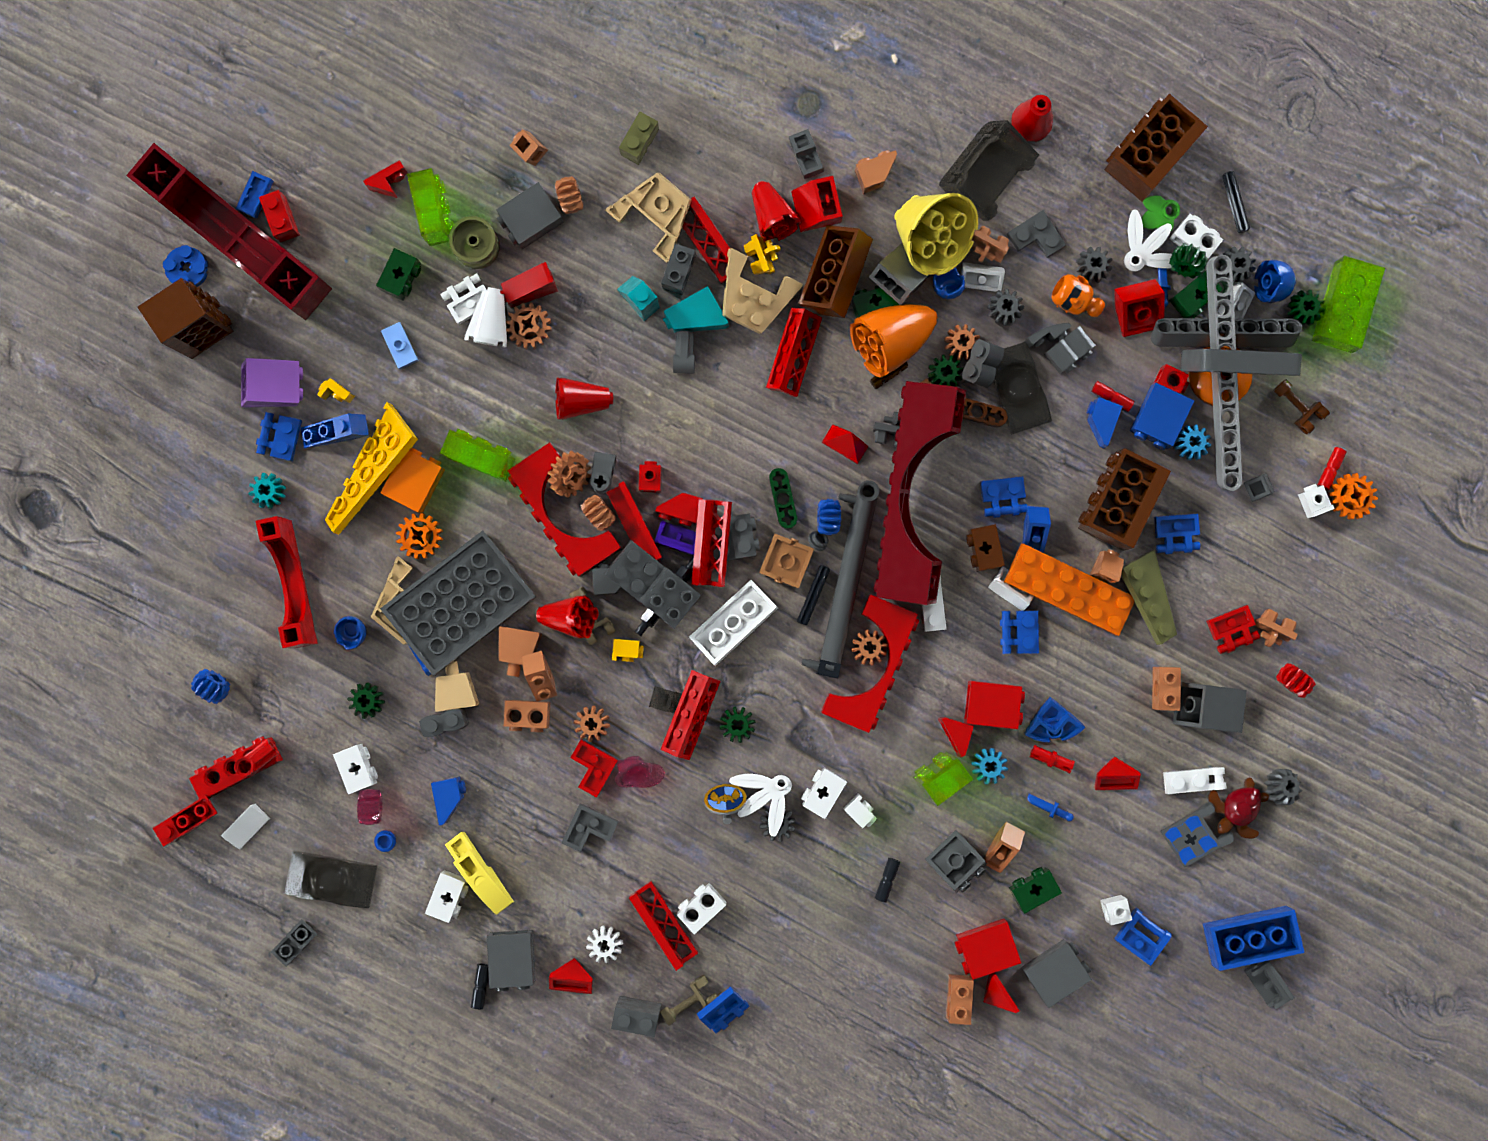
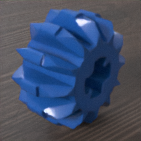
M833 499L821 500L817 508L818 532L825 535L837 534L841 526L840 503L838 500Z
M208 669L199 671L191 683V689L195 692V695L200 696L201 699L206 700L208 703L218 704V702H222L230 690V683L226 681L225 677Z

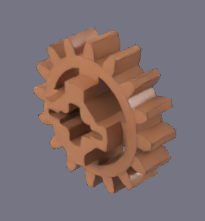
M531 302L529 307L522 303L521 309H518L516 306L514 307L515 314H508L511 320L506 321V324L510 326L506 331L508 334H512L509 338L511 341L516 340L518 347L523 343L525 349H528L529 345L536 349V343L539 342V344L544 345L542 339L550 338L546 332L552 331V328L547 326L552 321L550 318H546L548 316L547 311L541 312L542 307L540 305L535 309L534 304ZM539 318L542 320V329L538 326ZM515 324H518L520 327L518 335L515 330ZM525 324H532V329H526ZM531 336H537L533 339H528Z
M570 451L567 454L563 452L562 458L556 457V464L551 463L553 470L549 471L548 474L552 477L548 479V482L552 484L550 488L555 493L569 498L570 494L576 496L577 490L582 492L583 484L588 485L586 478L591 477V474L587 473V471L591 469V466L587 465L589 460L580 453Z

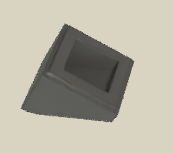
M1267 473L1244 482L1252 502L1275 492Z

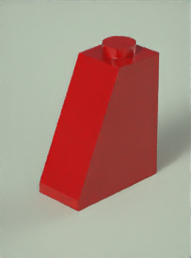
M544 262L501 283L503 290L500 291V294H504L505 303H508L510 308L558 292L551 270L547 263Z

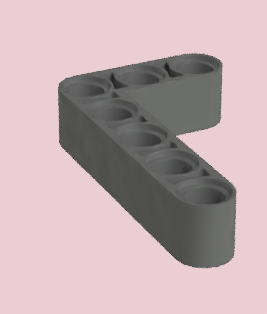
M1223 349L1182 350L1180 371L1300 376L1302 354Z

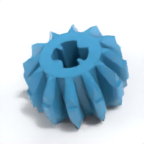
M1197 424L1193 425L1192 428L1186 425L1184 430L1180 431L1179 437L1175 441L1179 445L1174 447L1175 450H1182L1179 454L1180 457L1186 455L1187 460L1190 461L1193 457L1199 460L1201 455L1208 454L1206 448L1211 447L1212 444L1206 442L1211 436H1204L1205 428L1199 430ZM1194 439V440H1195V443H1193V444H1196V445L1191 446V445H1190V442H1192V441H1189V440Z
M983 748L981 749L982 757L977 753L974 755L979 760L978 762L971 761V765L978 767L973 769L972 773H979L977 776L978 781L984 778V783L989 784L990 779H992V782L996 784L998 783L996 776L1001 779L1005 778L1000 773L1001 770L1008 771L1007 767L1002 766V764L1007 762L1006 758L1000 759L1003 754L999 751L995 754V749L990 748L989 753H987L986 749ZM986 762H994L992 764L994 766L993 770H985L987 768L985 766Z

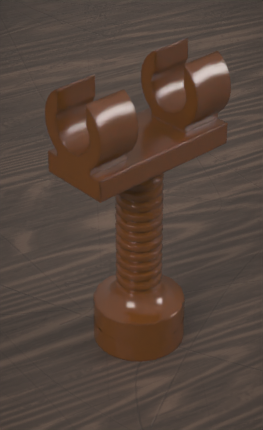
M1285 379L1273 391L1279 397L1286 396L1301 411L1302 416L1294 424L1303 433L1310 434L1315 427L1307 419L1314 413L1322 420L1330 412L1320 401L1308 408L1291 391L1292 384Z

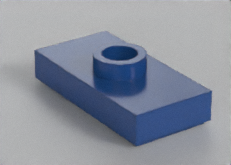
M252 171L236 206V210L257 219L262 209L259 197L269 193L274 181Z

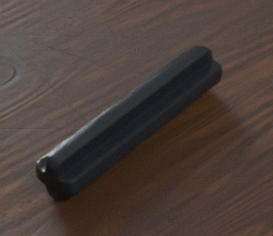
M1229 171L1224 173L1222 178L1237 232L1243 233L1248 231L1250 226L1235 172Z
M824 565L819 566L797 619L798 623L808 625L830 568Z

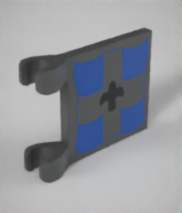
M1207 802L1196 811L1161 830L1162 835L1184 868L1235 840L1231 831L1216 838L1203 817L1215 812L1214 805L1211 802Z

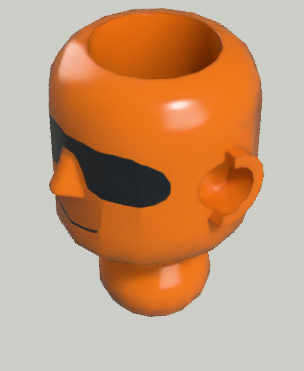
M1067 274L1061 277L1055 285L1051 296L1057 308L1060 307L1065 313L1069 312L1074 315L1087 311L1089 316L1098 317L1105 307V303L1101 298L1093 297L1094 291L1092 286L1088 284L1089 281L1080 275L1076 277L1072 274Z

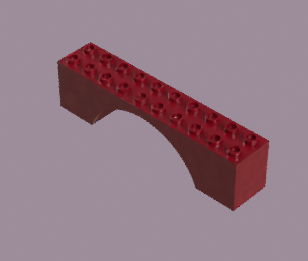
M155 143L150 146L126 175L305 321L332 290L319 276L251 223Z
M906 381V385L902 387L901 398L903 399V406L898 412L900 428L897 429L895 434L897 449L893 452L892 456L894 471L891 472L889 477L891 493L887 495L886 506L888 507V514L885 515L883 527L886 529L885 536L881 538L880 548L883 549L882 557L879 558L877 570L880 572L879 579H876L874 591L877 592L876 597L922 605H930L937 602L942 560L934 556L918 537L911 519L909 497L913 477L924 457L943 440L961 433L966 390L962 388Z

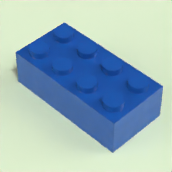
M1288 906L1202 923L1211 964L1219 971L1304 953L1295 910Z

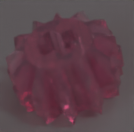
M374 789L361 790L357 797V818L359 823L365 825L380 823L383 810L381 791Z

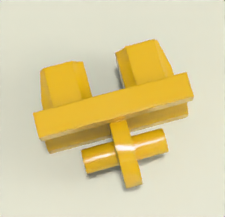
M757 234L751 236L752 240L743 247L747 256L750 257L757 254L759 258L758 261L751 263L752 272L756 275L774 273L775 269L772 262L778 260L776 253L781 250L780 246H773L771 240L764 242Z

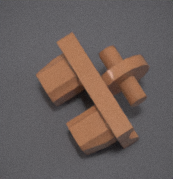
M985 226L975 230L972 238L974 243L971 248L975 249L974 252L981 255L978 261L983 262L984 258L1001 263L1010 248L1008 247L1009 239L1004 236H998L997 240L989 237L991 231Z
M1267 609L1261 618L1255 619L1256 625L1254 626L1264 630L1260 636L1266 639L1265 646L1271 647L1274 643L1280 646L1283 640L1287 642L1291 639L1296 640L1298 634L1294 631L1297 622L1284 618L1281 625L1275 623L1278 613Z

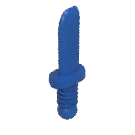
M1158 268V283L1165 292V308L1168 306V290H1171V285L1167 283V268Z
M1031 794L1027 797L1031 804L1049 812V817L1051 818L1056 815L1067 821L1074 819L1072 813L1058 808L1059 803L1057 802L1053 805Z

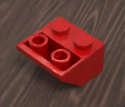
M833 176L812 180L791 191L795 211L801 221L799 224L800 232L826 227V225H836L842 222L843 215Z

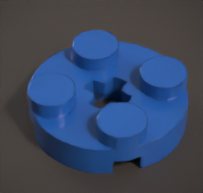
M188 245L175 248L163 261L166 277L171 283L183 278L188 282L192 281L198 287L207 278L208 261L199 250ZM185 263H186V264H188V263L191 264V265L189 266V269H190L189 272H187V271H185V270L182 271L183 265H184Z

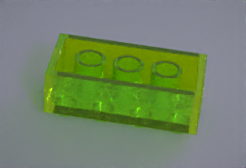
M1343 256L1335 261L1324 297V304H1322V308L1325 311L1320 314L1321 319L1317 321L1312 338L1313 342L1349 353L1362 349L1385 271L1384 267Z
M940 752L932 758L933 762L928 766L922 765L914 771L916 775L913 776V779L927 798L937 806L974 780L960 760L948 752Z

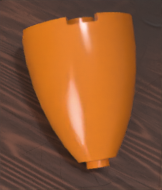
M917 304L894 305L869 312L856 318L854 323L850 324L852 344L855 351L859 349L861 356L866 360L863 364L866 369L877 377H883L907 362L925 344L937 323V313L933 308Z

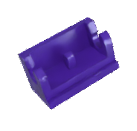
M662 521L654 542L694 556L696 532Z

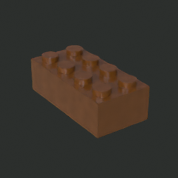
M826 225L798 304L814 314L845 318L873 239L858 228Z

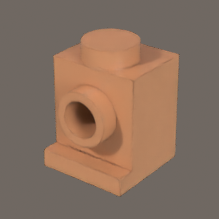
M523 129L514 136L510 147L525 162L534 166L548 151L530 132Z

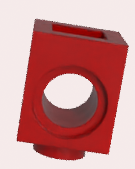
M1165 364L1160 368L1154 383L1165 386L1179 394L1184 393L1189 384L1187 381L1189 374ZM1169 377L1175 378L1176 386L1169 384Z

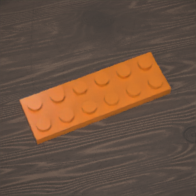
M1023 543L1020 545L1004 580V583L1116 636L1120 635L1135 602L1132 595Z

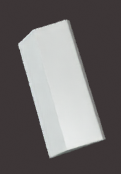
M750 580L693 632L689 638L716 666L773 614L778 607Z

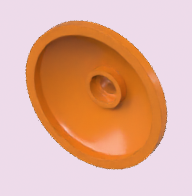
M1188 372L1189 383L1195 395L1203 402L1213 406L1212 373ZM1221 372V378L1225 380L1228 377V375L1225 376ZM1237 373L1238 401L1248 392L1253 374ZM1224 390L1222 392V399L1226 401L1229 398V392Z

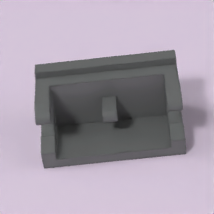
M1270 961L1255 963L1244 970L1268 1007L1274 1006L1277 1009L1295 998Z

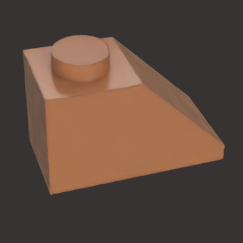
M1113 550L1101 551L1090 575L1108 584L1119 582L1124 559L1120 558V554Z
M1005 822L995 835L983 858L987 862L986 866L1001 873L1020 851L1025 831Z

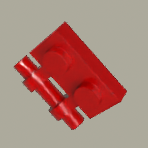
M1248 605L1206 620L1213 639L1219 640L1223 638L1224 644L1217 646L1220 654L1225 652L1231 653L1237 647L1242 645L1248 646L1253 644V641L1260 639L1258 631L1252 633L1249 631V627L1256 625ZM1240 631L1241 637L1232 640L1231 634Z

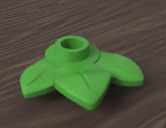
M1157 195L1144 199L1143 204L1148 211L1141 218L1143 227L1158 229L1169 223L1173 229L1174 220L1180 213L1179 204L1175 200H1165ZM1168 206L1171 208L1170 214L1166 213V208Z

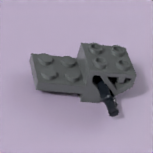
M630 540L604 573L648 608L640 618L642 622L634 631L639 636H642L648 627L652 628L659 618L675 629L701 596V594L687 584L692 578L694 556L686 566L682 565L674 574Z

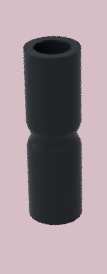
M888 857L875 899L887 903L900 861Z
M477 964L474 981L475 987L473 988L471 1008L481 1010L484 1007L486 985L489 976L488 964Z

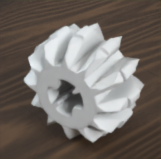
M601 926L600 932L594 929L592 931L594 936H588L587 938L591 943L587 944L586 949H593L589 956L598 955L596 959L598 963L602 957H604L605 963L609 962V956L611 959L616 960V953L622 952V949L618 946L623 944V940H616L620 933L616 932L613 935V927H610L608 932H606L605 926ZM604 940L608 941L606 949L602 948Z

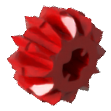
M1289 663L1282 667L1276 676L1279 683L1301 698H1305L1310 694L1316 685L1315 681L1308 674Z

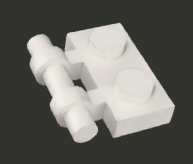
M477 273L471 277L463 278L464 281L454 287L453 285L447 287V291L440 294L444 301L450 298L453 299V302L448 304L447 307L458 325L472 318L482 292L487 291L484 285L478 288L475 287L474 284L481 281ZM467 288L470 290V292L462 297L458 296L460 292L466 290Z

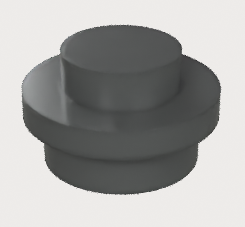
M813 531L808 536L809 544L813 549L817 551L826 549L829 542L827 535Z

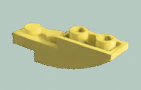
M465 832L459 833L445 844L455 859L454 865L463 878L496 915L514 902L492 867L486 865Z

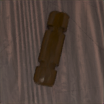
M905 362L899 368L883 377L874 376L870 380L871 385L878 389L883 385V382H888L898 375L899 371L902 372L907 369L908 363Z

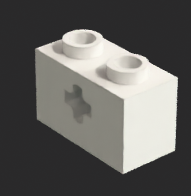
M362 744L333 754L348 794L377 783V772L374 767H371L368 760L370 759L369 751ZM356 765L361 766V769H359L358 771H354V767H356Z
M823 768L822 771L817 770L812 779L815 783L811 789L807 788L801 799L804 800L802 805L825 819L847 781L828 769ZM824 786L827 787L826 792L828 794L819 797L817 789H823Z
M446 870L441 872L425 914L448 923L453 918L457 919L461 910L459 902L461 897L465 898L469 886L466 885V880ZM451 893L450 897L452 900L447 901V896L445 895Z

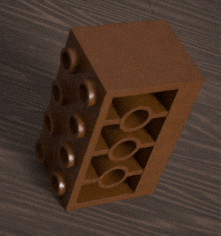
M1169 93L1165 99L1160 97L1150 111L1143 116L1136 127L1115 148L1106 160L1109 164L1104 170L1143 202L1208 126Z
M180 278L138 306L139 311L159 341L191 359L234 332L230 326L233 324L226 313L222 314L219 309L221 307L219 301L214 296L211 297L207 291L204 292L199 286L196 287L192 281L188 282L183 278Z
M1124 448L1118 452L1116 451L1114 455L1111 454L1107 459L1105 465L1108 468L1105 473H1101L1096 483L1099 486L1096 492L1091 493L1087 501L1090 505L1087 511H1083L1078 519L1080 523L1078 529L1123 551L1135 547L1171 472Z

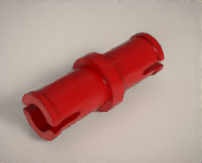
M1037 745L1033 746L1029 756L1046 763L1050 768L1053 766L1069 774L1075 763L1074 760L1057 755L1056 751L1050 752Z

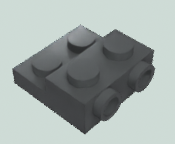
M750 513L731 516L727 561L757 556L756 551H760L758 538L754 539L753 530H756L755 518H750ZM719 526L715 529V535L718 539L722 537V530ZM716 548L713 552L716 561L720 558V551L718 548Z
M957 830L925 859L956 893L959 890L962 893L966 891L971 885L969 881L974 876L979 878L987 870L985 868L987 862Z

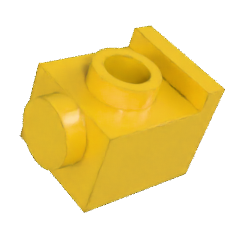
M614 639L612 660L618 661V657H622L621 661L634 662V658H643L644 646L641 645V641Z

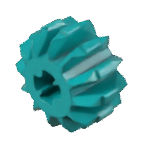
M262 473L261 478L255 476L256 484H249V487L254 488V490L248 494L255 496L252 502L255 504L259 503L261 508L267 505L268 508L272 509L274 503L276 505L281 504L279 497H286L281 493V491L286 489V486L280 485L283 480L276 478V475L273 473L269 476L266 473ZM266 487H269V488H270V489H268V491H270V493H269L268 495L264 493V492H267V491H265V488H266Z

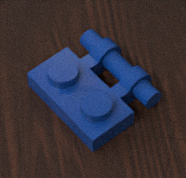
M265 412L264 420H261L260 424L262 427L260 438H257L256 445H258L256 453L265 455L266 447L272 448L271 457L293 461L302 420L279 415L278 423L272 422L274 414ZM270 429L276 430L273 442L268 441Z
M1023 476L980 482L982 502H991L992 507L984 509L985 517L993 516V518H999L1001 515L1007 514L1017 516L1027 511V504H1018V499L1026 498ZM1010 500V506L1000 507L999 501Z
M1198 514L1154 517L1155 538H1164V544L1156 545L1157 553L1173 554V552L1179 551L1192 553L1193 550H1200V542H1192V536L1200 535ZM1173 537H1183V543H1173Z
M1002 611V620H1000L1002 639H1000V645H1002L1003 654H1011V645H1016V654L1039 653L1038 611H1016V620H1010V611ZM1011 626H1016V639H1011Z
M729 987L699 1011L697 1015L710 1030L712 1029L714 1033H718L721 1029L725 1030L729 1027V1023L736 1017L740 1018L744 1015V1011L750 1006L746 1000L743 1001L742 997L732 987Z

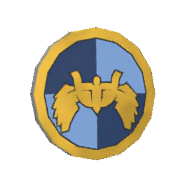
M732 784L715 786L704 797L706 808L712 813L722 815L724 824H730L732 822L731 814L742 810L747 801L745 791Z

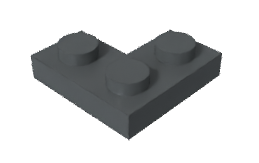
M1044 210L1007 233L1017 251L1036 241L1046 258L1066 246Z
M580 803L562 844L581 852L590 833L610 841L619 821Z

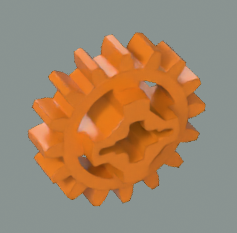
M1354 473L1352 476L1346 474L1343 475V478L1336 479L1338 484L1331 485L1334 492L1328 493L1329 496L1333 497L1330 503L1336 506L1333 509L1334 512L1341 511L1340 517L1347 515L1349 520L1354 519V517L1360 519L1363 518V515L1370 514L1369 509L1376 507L1372 501L1378 500V497L1373 496L1377 489H1371L1370 486L1373 484V481L1366 482L1367 476L1364 475L1359 478L1358 473Z
M413 513L411 520L405 517L406 524H399L398 526L402 530L396 532L397 535L401 536V539H398L396 542L403 544L400 550H408L406 555L409 557L414 553L415 559H419L420 554L425 559L428 558L427 553L435 555L433 549H440L441 546L437 543L438 541H443V538L439 536L443 529L436 528L439 522L434 521L432 523L433 517L430 515L425 519L424 513H420L419 518ZM424 522L427 525L419 527L415 523ZM409 530V538L406 539L407 531ZM416 531L423 533L421 535L423 541L416 539L418 537ZM433 533V540L430 542V536ZM421 545V547H423L424 549L415 550L412 547Z

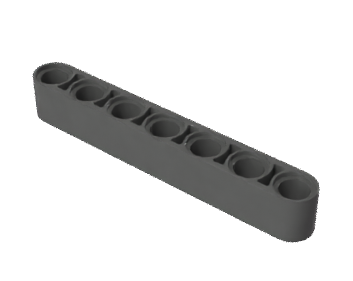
M1209 318L1159 319L1152 331L1151 341L1154 345L1160 347H1210ZM1235 319L1236 347H1291L1296 343L1302 330V325L1295 319ZM1223 325L1218 330L1220 336L1223 337L1226 334V328Z

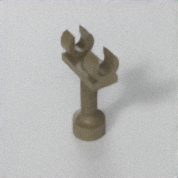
M583 586L570 593L569 596L570 598L586 596L588 593ZM609 617L601 621L596 619L592 629L594 630L603 624L608 635L616 631ZM593 632L589 638H586L590 646L598 642Z
M705 975L698 977L690 983V987L694 992L692 997L690 996V998L674 1008L667 1006L660 1011L668 1026L676 1022L677 1015L700 1001L704 1008L718 997L714 993L704 999L699 991L700 988L708 983Z

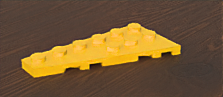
M388 402L384 406L386 411L382 419H377L374 425L377 428L373 436L367 438L352 467L355 470L351 478H346L343 484L346 486L341 496L336 497L325 518L331 531L337 535L347 527L353 517L361 510L363 505L418 440L394 406Z

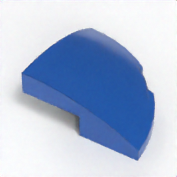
M1049 697L1031 720L1024 734L1034 740L1050 743V739L1061 738L1062 741L1070 739L1080 733L1085 726L1067 709Z

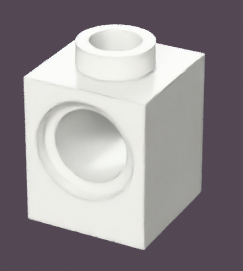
M1122 895L1100 900L1105 921L1110 925L1132 920L1128 901Z

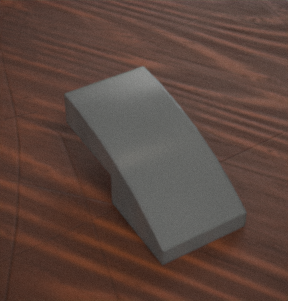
M807 129L789 136L790 144L804 179L824 172L809 130Z

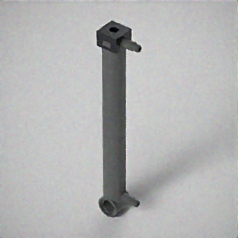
M871 480L860 484L856 496L839 494V500L854 504L822 653L819 661L802 659L801 664L807 668L816 669V674L837 679L840 673L842 656L879 495L878 485ZM864 487H871L874 491L873 496L865 497L862 489Z

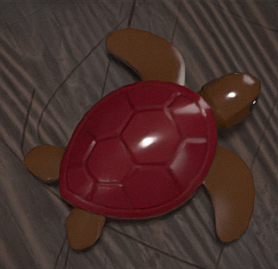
M1251 777L1245 779L1244 788L1232 791L1225 799V803L1221 801L1217 791H1210L1208 800L1214 805L1215 812L1225 814L1226 816L1218 824V833H1228L1235 825L1236 832L1243 838L1254 839L1259 835L1258 831L1249 828L1247 825L1257 817L1261 802L1268 801L1269 794L1260 793L1258 789L1254 788L1255 783Z

